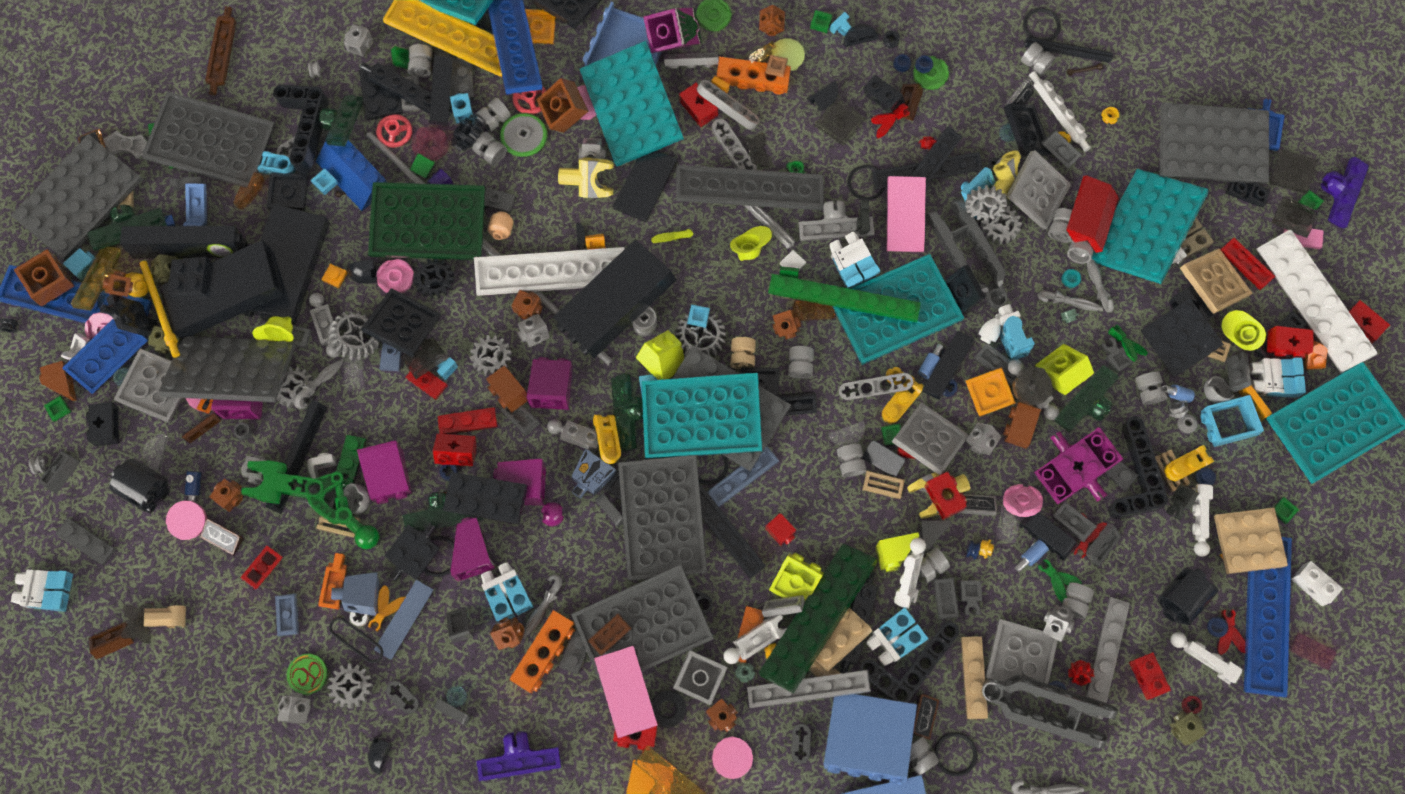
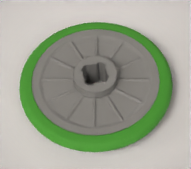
M528 113L516 114L503 124L500 131V140L512 155L519 157L531 156L544 147L547 141V128L543 121L535 115Z

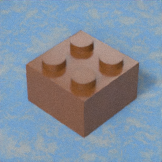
M560 78L536 99L549 128L563 133L589 112L575 82Z
M48 249L14 269L31 299L41 307L75 286L57 257Z

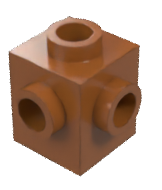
M775 5L760 10L759 30L768 36H775L784 31L785 11Z
M114 271V274H108V277H104L102 288H105V293L110 295L128 297V293L132 292L133 282H131V278L126 277V273ZM115 281L120 283L119 288L113 287Z
M522 290L518 291L511 305L513 312L517 313L524 320L536 314L540 315L543 309L537 294L533 292L527 293Z
M794 310L773 315L775 322L773 329L776 335L779 334V337H785L787 340L796 337V333L800 332L801 321L798 316H795Z
M224 478L223 481L216 484L209 498L230 512L242 502L244 495L241 494V485L234 480L229 482Z
M517 617L500 620L490 632L498 650L518 646L525 634L524 627L519 623Z
M720 699L706 711L710 718L708 723L715 731L719 729L720 732L723 730L728 732L736 725L734 721L737 720L735 716L737 711L731 704L727 705L723 699ZM720 714H725V715H726V719H725V720L719 719V715H720Z

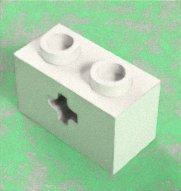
M1312 561L1303 564L1291 578L1293 582L1321 606L1330 604L1343 589Z

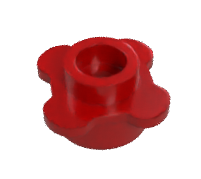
M923 137L919 141L921 149H930L936 140H934V137Z

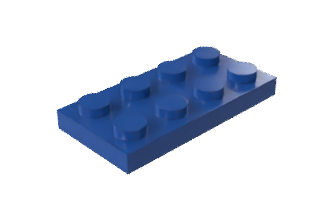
M112 319L62 369L93 394L148 341V338L117 329L115 321Z

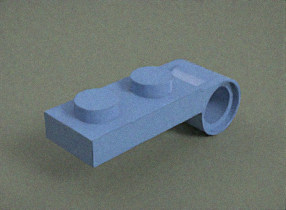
M185 183L186 222H184L183 226H207L206 184Z

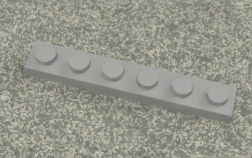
M1112 597L1108 600L1092 667L1094 669V677H1091V683L1088 684L1086 692L1087 697L1105 703L1108 700L1130 603ZM1084 712L1081 713V714H1084V715H1087V716H1091V717H1094V718L1103 720V716H1100V715H1099L1098 717H1096V716H1093V715H1090V714H1087V713H1084Z
M867 670L803 679L794 694L774 683L747 687L749 708L871 692Z

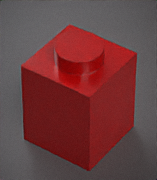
M781 513L765 527V530L780 546L784 543L789 545L796 538L794 536L796 529Z

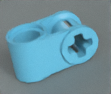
M267 151L262 153L263 159L257 167L259 172L268 175L270 173H295L296 171L287 156Z

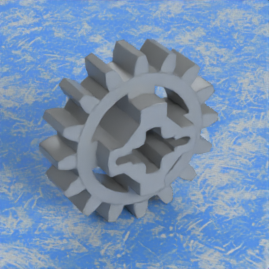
M985 185L984 189L978 186L977 191L972 189L971 194H967V199L965 200L967 213H971V217L977 216V220L981 219V217L985 221L989 217L994 220L995 215L1000 217L1001 212H1005V207H1007L1006 194L1002 193V189L996 191L995 186L991 189L988 188V185Z
M1008 205L1005 212H1001L1000 217L995 215L991 223H989L990 217L987 221L981 218L983 220L980 223V226L983 227L982 233H987L985 238L991 237L992 243L998 240L999 245L1002 244L1003 240L1007 244L1010 242V239L1015 240L1022 225L1021 222H1018L1020 216H1015L1016 210L1010 211V206ZM1013 225L1012 231L1009 232V227Z
M487 335V340L479 338L481 343H474L476 349L470 350L473 356H470V359L473 362V367H478V373L484 371L485 376H488L489 373L493 374L504 365L508 369L506 363L512 362L511 358L508 357L512 355V352L508 350L510 348L509 344H504L503 338L498 341L496 335L493 339H490V336ZM491 353L494 357L490 358L488 354Z
M289 367V372L284 377L277 401H280L282 406L287 404L289 409L293 405L298 409L295 405L296 395L304 389L302 388L304 384L312 382L313 377L308 375L305 369L301 372L299 367L295 371ZM297 377H301L305 381L298 380ZM283 395H290L291 399H288ZM307 395L302 400V404L306 403V399L312 400V398L309 395Z
M348 664L347 669L344 666H340V672L334 671L335 678H329L333 682L332 685L327 686L328 689L333 691L329 694V697H336L333 702L335 704L341 702L340 707L345 708L347 705L349 709H353L354 704L360 707V701L367 702L368 700L365 696L372 695V692L368 691L369 688L373 687L372 683H368L372 676H365L368 671L366 669L361 670L360 665H356L354 668L352 664ZM355 673H357L363 681H358L356 679ZM350 682L355 685H358L351 687L350 690L344 688L345 686L350 685ZM362 690L361 694L356 697V694ZM338 691H342L345 694L346 700L340 696Z

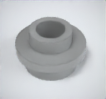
M1175 402L1169 406L1168 413L1171 417L1182 418L1189 409L1184 402Z
M1186 414L1178 419L1177 426L1181 432L1189 434L1196 430L1197 421L1192 415ZM1185 421H1189L1191 426H1187Z

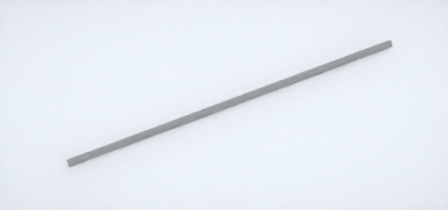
M372 132L366 134V138L414 183L426 184ZM483 238V248L491 256H502ZM540 291L533 292L539 296L541 303L554 315L560 311ZM604 351L597 355L608 366L613 362Z

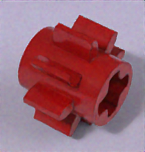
M1079 660L1071 663V669H1068V677H1072V683L1083 686L1091 683V677H1094V669L1091 668L1090 663Z

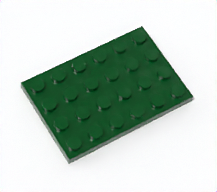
M373 182L368 256L474 260L475 257H482L486 187L481 185Z

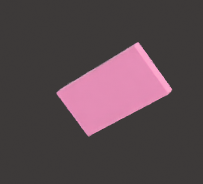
M888 177L886 252H924L926 177Z
M634 646L594 658L617 737L621 738L658 726Z

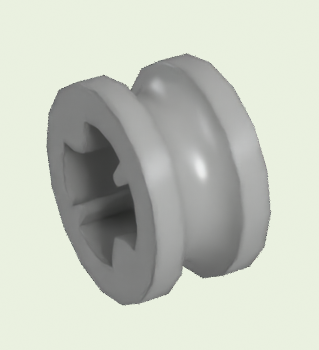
M308 62L310 77H321L319 62Z
M41 455L37 456L36 459L34 457L29 458V467L33 474H38L39 471L41 473L46 471L45 460Z

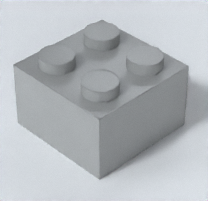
M688 650L672 687L711 705L727 667L692 650Z

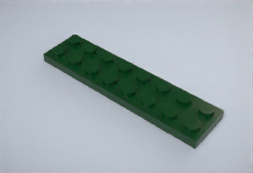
M843 543L824 571L813 594L807 597L802 612L796 614L758 672L759 675L794 694L878 563L877 559Z

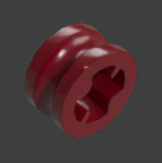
M1196 696L1185 697L1182 701V709L1185 713L1193 712V714H1197L1202 709V702ZM1194 700L1193 704L1196 703L1197 707L1190 710L1187 702Z

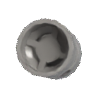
M1034 42L1023 55L1021 62L1026 66H1033V71L1042 76L1053 64L1056 57L1048 51L1043 53L1044 49L1042 46Z
M423 44L410 46L408 73L411 76L429 77L431 75L433 57L431 47Z
M498 98L488 103V108L483 107L476 113V115L484 120V127L489 132L497 128L499 122L503 123L511 116L506 106Z
M488 132L480 134V137L476 139V143L472 146V150L480 157H484V160L491 166H496L507 153V147L501 142L496 141Z
M1066 208L1056 210L1053 223L1048 232L1051 239L1063 243L1071 242L1072 238L1066 229L1072 210Z
M1072 240L1067 256L1073 262L1086 264L1090 262L1094 249L1088 240L1073 242Z
M648 307L632 322L633 329L639 336H650L657 328L656 313L651 307Z
M807 346L791 347L789 349L791 364L788 368V375L792 378H811L813 376V364L811 362L814 360V349Z
M1150 372L1135 378L1138 389L1142 390L1140 397L1143 405L1159 403L1168 398L1166 392L1162 391L1161 384L1163 381L1160 372Z
M850 444L836 450L838 460L842 462L840 465L842 477L857 476L867 472L865 461L861 459L863 451L860 444Z
M933 547L926 552L925 558L923 557L919 576L926 584L936 578V573L942 574L950 568L948 560L937 547Z
M1069 583L1066 591L1068 598H1064L1061 607H1065L1070 612L1075 613L1074 617L1085 619L1089 609L1087 603L1091 602L1094 591L1078 583Z
M924 736L911 745L909 761L913 762L912 768L918 776L940 762L934 751H929L930 745Z

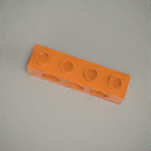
M719 57L716 77L727 82L730 86H737L742 90L751 88L758 92L773 91L775 94H783L788 91L791 66H786L784 77L766 74L768 63Z
M553 610L509 680L531 694L533 691L537 692L543 683L541 678L545 673L549 674L554 666L552 663L555 656L559 657L565 648L563 646L565 640H570L573 632H575L574 622ZM553 631L560 632V638L556 641L550 639ZM543 648H548L550 651L546 658H540L539 652ZM533 665L538 666V673L530 676L528 669Z

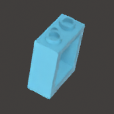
M1250 395L1206 406L1201 411V421L1203 424H1206L1208 440L1213 443L1214 447L1258 436L1264 431ZM1238 406L1248 431L1221 438L1212 413Z

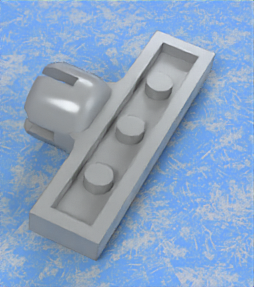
M833 200L828 201L823 206V220L798 223L800 241L841 239L852 232H855L858 237L874 236L873 216L869 217V233L867 235L860 234V229H857L856 226L857 218H848L846 216L845 202L836 200L837 203H835L834 210Z

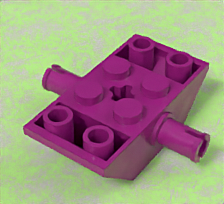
M1097 428L1074 445L1068 443L1061 431L1056 433L1060 441L1053 435L1050 439L1059 449L1060 455L1034 473L1055 502L1060 504L1083 488H1088L1097 502L1101 500L1097 492L1103 498L1106 497L1108 494L1097 480L1101 475L1122 461L1123 458L1101 428ZM1075 462H1082L1084 464L1082 471L1073 469Z

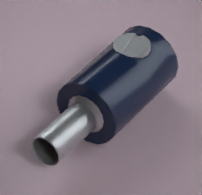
M187 471L185 495H188V501L195 502V497L200 495L202 472Z

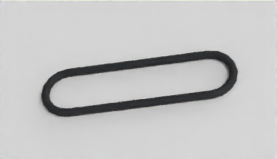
M336 617L330 622V633L366 661L377 663L382 659L383 648L342 617ZM336 620L346 623L380 649L379 658L377 660H370L332 631V624Z

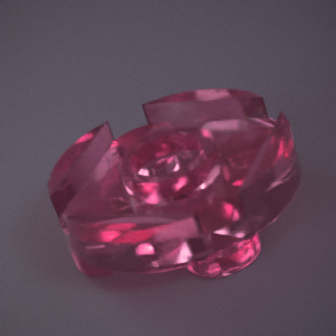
M421 127L414 135L411 146L416 156L419 153L435 162L446 155L449 143L445 133L440 129ZM429 141H432L433 144H435L430 148H427L426 143H429Z

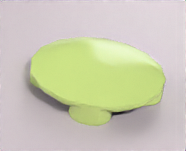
M785 38L778 40L772 45L770 55L787 58V66H791V71H795L803 63L805 51L798 41Z

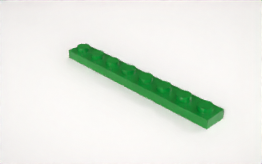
M776 274L771 276L768 294L916 323L921 302Z

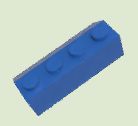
M340 131L324 143L316 159V163L322 169H326L337 180V185L361 211L371 205L373 182L387 183L386 179Z

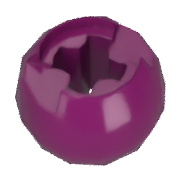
M556 502L545 504L541 510V513H543L542 522L551 527L558 526L564 518L562 516L563 507Z

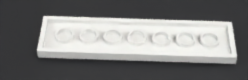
M1291 229L1257 248V252L1269 270L1275 275L1276 280L1309 328L1313 330V334L1328 349L1327 354L1341 374L1377 355L1375 348Z
M624 247L475 257L477 296L518 293L519 290L537 292L584 288L624 250Z

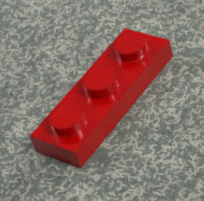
M1235 238L1230 240L1221 249L1228 261L1259 290L1263 289L1275 277Z
M495 407L437 416L439 434H455L498 427Z

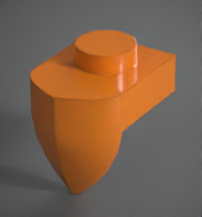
M1313 341V353L1306 355L1304 359L1305 369L1326 368L1328 349L1323 344Z

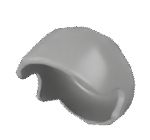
M1213 376L1204 384L1205 396L1212 403L1217 404L1229 401L1235 396L1231 395L1232 390L1230 386L1220 376Z
M350 483L345 487L343 491L344 496L347 497L348 506L352 514L358 515L364 512L370 504L367 488L355 483Z

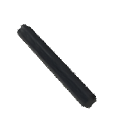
M1026 37L1024 41L1025 48H1029L1034 42H1037L1042 46L1043 51L1108 63L1113 59V53L1031 37Z

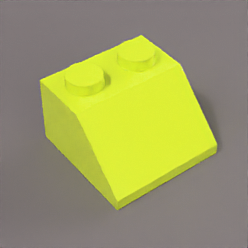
M667 330L647 341L636 358L658 380L673 378L684 360L681 342Z
M1065 344L1035 365L1050 385L1064 395L1071 392L1094 374L1088 356Z
M919 533L879 540L875 549L880 570L886 569V572L898 570V567H900L911 550V541L919 538Z

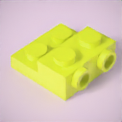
M789 553L769 591L782 598L803 595L806 601L807 597L813 594L824 572L821 571L822 568L813 562L809 565L804 562L803 556L797 553L793 555Z

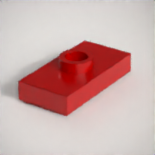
M418 363L405 377L434 400H437L448 386Z

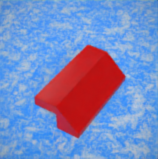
M1087 175L1083 176L1066 230L1073 242L1088 240L1095 253L1103 252L1119 199L1112 185Z

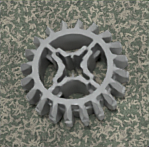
M350 310L348 315L343 312L341 317L337 316L335 321L331 322L328 340L331 342V348H336V354L342 352L343 358L348 355L350 360L356 357L359 361L361 355L366 359L368 354L372 355L375 351L374 349L378 348L380 341L370 335V340L365 344L363 342V338L368 335L362 332V327L368 320L367 313L362 316L359 311L353 314ZM345 327L346 332L343 336H340V330Z
M715 314L708 317L707 324L716 332V336H714L711 332L707 331V326L706 328L699 326L689 328L692 325L687 324L689 316L685 315V321H679L681 326L676 327L678 333L675 334V337L682 344L683 351L686 350L685 356H687L692 348V345L686 340L685 334L695 340V348L709 356L710 353L713 356H717L716 350L722 351L721 345H725L723 338H726V333L723 332L725 326L721 325L722 320H716ZM703 329L704 336L702 335V338H700L698 342V334L701 333ZM713 342L711 345L701 348L702 344Z

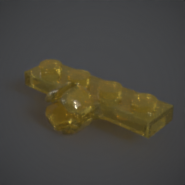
M101 247L71 302L73 308L92 310L100 293L105 291V288H102L104 277H108V274H114V271L121 272L114 269L122 254L120 248ZM115 281L113 287L119 288L120 283Z
M649 746L644 748L634 762L655 781L649 794H706Z

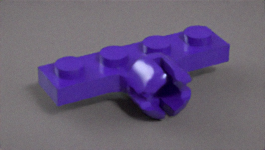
M1355 156L1349 159L1344 176L1336 171H1332L1324 176L1322 179L1323 183L1320 184L1323 191L1334 197L1328 221L1340 228L1348 226L1369 167L1368 164Z
M517 731V744H515L514 732L508 733L503 738L505 750L503 755L476 760L479 781L561 768L559 746L531 750L526 732Z

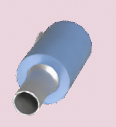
M938 344L934 352L928 353L918 371V374L923 378L929 379L939 363V355L943 349L942 345Z
M1176 384L1171 386L1164 385L1162 387V391L1167 392L1170 398L1180 402L1190 403L1195 397L1193 390Z
M1039 539L1034 542L1021 555L1023 560L1014 567L1015 570L1020 572L1027 565H1034L1049 550L1046 544Z

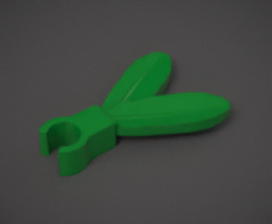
M1116 324L1108 331L1118 342L1121 341L1127 356L1135 362L1137 360L1136 353L1143 356L1148 354L1144 347L1125 338L1127 335L1119 325Z
M1045 559L1043 562L1047 564V568L1043 569L1039 565L1038 569L1051 577L1055 595L1063 603L1064 598H1067L1063 584L1078 583L1082 585V582L1073 575L1056 572L1051 566L1050 561Z

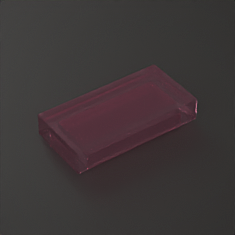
M1297 633L1290 649L1292 653L1326 670L1330 669L1336 655V651L1301 633Z

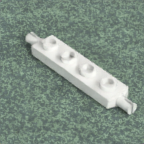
M1035 71L1030 73L1029 77L1034 82V88L1072 140L1079 144L1084 152H1087L1091 148L1085 140L1088 136L1085 133L1084 127L1075 120L1074 113L1067 109L1063 98L1056 94L1053 90L1054 86L1049 81L1040 79Z

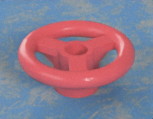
M542 86V90L522 92V94L513 93L512 101L514 107L521 113L534 115L541 112L540 107H536L535 101L536 97L540 93L543 94L546 89ZM518 100H525L530 104L531 109L521 107Z
M388 115L378 123L376 135L385 146L397 148L406 144L411 138L412 125L402 115ZM397 120L402 121L405 125H399ZM383 126L389 134L388 141L382 136ZM407 130L405 137L402 140L395 142L396 136H398L400 132Z

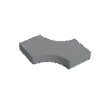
M118 131L102 140L112 154L130 153L137 159L142 157L147 144V140L142 134L127 137Z

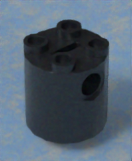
M133 458L115 467L111 474L110 491L144 512L152 513L160 498L165 499L170 492V489L167 488V478Z
M1184 568L1157 600L1163 608V614L1167 619L1175 623L1190 625L1219 590L1206 579V574L1202 570L1196 569L1194 571Z

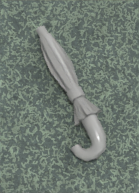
M1091 258L1090 262L1086 263L1089 277L1098 291L1097 300H1101L1105 311L1110 313L1114 309L1113 300H1108L1110 294L1104 289L1100 270Z
M1058 290L1055 293L1040 291L1037 295L1041 301L1046 303L1048 299H1051L1053 303L1063 302L1082 310H1103L1102 306L1090 300L1077 297L1070 298L1069 296H1064Z
M340 359L330 364L311 383L304 384L302 386L304 389L296 395L295 405L299 409L307 408L308 405L306 403L302 404V400L307 395L312 396L316 387L333 377L345 361Z
M553 574L547 579L549 582L555 580V583L549 591L546 590L544 601L540 604L541 606L528 619L524 628V639L541 622L545 609L548 608L549 604L558 598L556 594L562 586V579L559 575Z
M1023 779L1014 782L1011 788L1014 794H1076L1084 792L1083 786L1079 787L1070 784H1057L1049 787H1037L1029 784V788H1018L1024 785Z

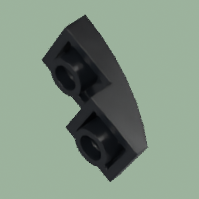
M1230 182L1226 190V194L1260 207L1265 206L1270 193L1269 189L1256 182L1252 184Z

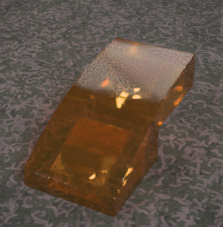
M253 173L247 188L240 186L233 202L239 210L247 207L261 191L265 179L260 173Z
M796 300L793 302L795 316H798L800 321L835 318L832 306L809 301Z

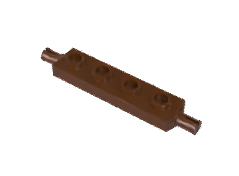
M225 6L224 15L217 17L205 77V82L210 85L209 95L216 96L218 86H225L237 23L235 18L231 17L233 8L230 6Z

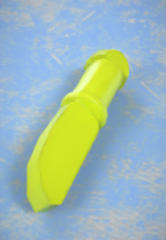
M687 229L679 232L662 233L654 236L651 241L653 243L690 238L693 236V231Z

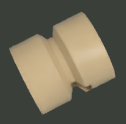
M736 337L732 339L731 351L733 354H731L730 367L734 369L755 367V355L753 353H755L756 340L749 337Z

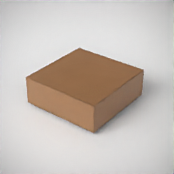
M770 55L766 74L784 77L788 59Z

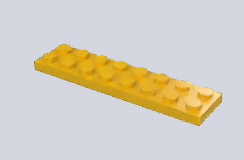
M394 0L383 18L384 23L502 77L493 34L461 19L439 12L419 0Z

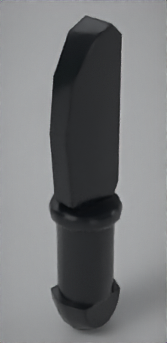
M577 223L578 250H586L585 230L580 223Z

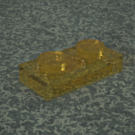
M771 41L749 55L748 58L751 63L755 60L760 62L773 54L771 50L776 48L774 42Z

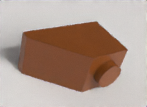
M64 361L40 367L41 374L39 379L43 386L72 401L77 400L72 376L62 369L66 364Z

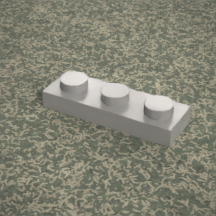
M718 52L664 54V65L671 69L678 68L679 66L695 68L697 65L714 67L718 65Z

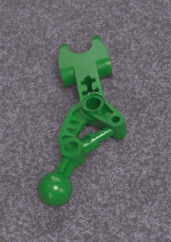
M269 460L248 461V469L262 473L263 481L258 487L242 488V495L272 504H280L282 494L306 498L309 506L322 518L332 524L347 526L355 534L354 540L358 547L368 550L378 544L380 539L379 531L372 525H362L352 515L347 497L344 496L342 487L344 478L340 472H334L314 479L286 474L287 464ZM294 482H297L302 487H296L293 490L290 485H294ZM312 485L320 486V491L316 494L309 492V489ZM334 489L337 496L335 498L336 510L330 508L324 501L325 495Z

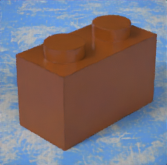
M505 365L486 378L489 383L488 390L493 396L498 395L499 399L497 400L504 409L507 407L511 413L528 401L525 389Z
M1018 402L1015 407L1012 406L1008 416L1011 418L1010 424H1006L1003 435L1006 436L1004 441L1027 449L1031 443L1041 409Z

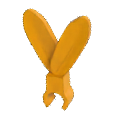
M384 585L379 591L378 613L369 622L368 627L371 628L373 623H378L379 626L375 629L378 632L385 617L397 612L405 597H400L389 603V589Z

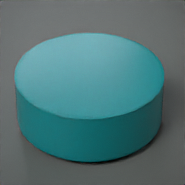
M1068 269L1062 275V283L1068 288H1075L1081 282V275L1075 269Z

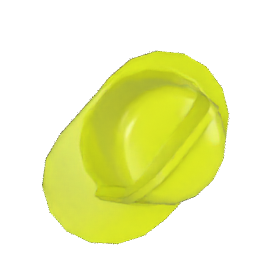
M757 226L749 229L742 235L734 238L730 242V248L737 253L740 261L755 259L759 256L761 247L766 245L772 238V231L766 226Z
M1232 311L1225 315L1222 320L1221 327L1223 333L1240 348L1252 351L1263 345L1266 339L1265 328L1246 312Z
M272 316L265 325L253 330V337L256 340L293 341L292 319L290 317Z

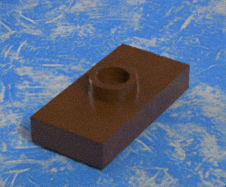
M618 613L593 635L588 642L602 656L626 635L632 627Z

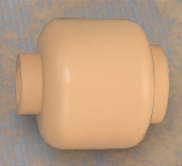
M503 211L492 214L487 227L488 233L496 240L508 238L511 235L513 219L508 213Z

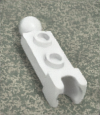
M1197 484L1196 488L1192 487L1193 490L1199 493L1194 501L1196 504L1192 508V513L1196 516V523L1193 524L1192 533L1195 535V540L1198 541L1194 546V552L1198 556L1204 557L1210 552V546L1206 543V539L1209 538V501L1213 499V486Z
M915 538L910 543V548L913 552L904 561L905 572L900 579V584L902 585L896 591L894 600L895 604L907 609L910 607L911 602L916 603L919 592L916 589L924 555L923 552L926 549V543L921 538Z
M782 615L768 617L763 623L735 640L733 643L736 648L727 649L724 652V660L729 664L736 663L740 656L742 660H746L776 639H780L787 630V628H778V622L783 618Z
M1181 632L1172 634L1170 640L1174 647H1183L1185 652L1218 673L1217 677L1229 685L1231 682L1236 683L1243 671L1240 667L1232 662L1225 663L1220 655L1205 650L1206 647L1197 641L1188 642L1186 636Z

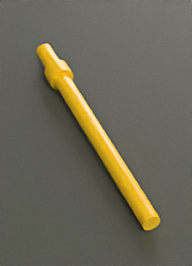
M141 261L139 264L165 334V343L169 346L172 357H179L178 341L176 335L172 333L147 261Z

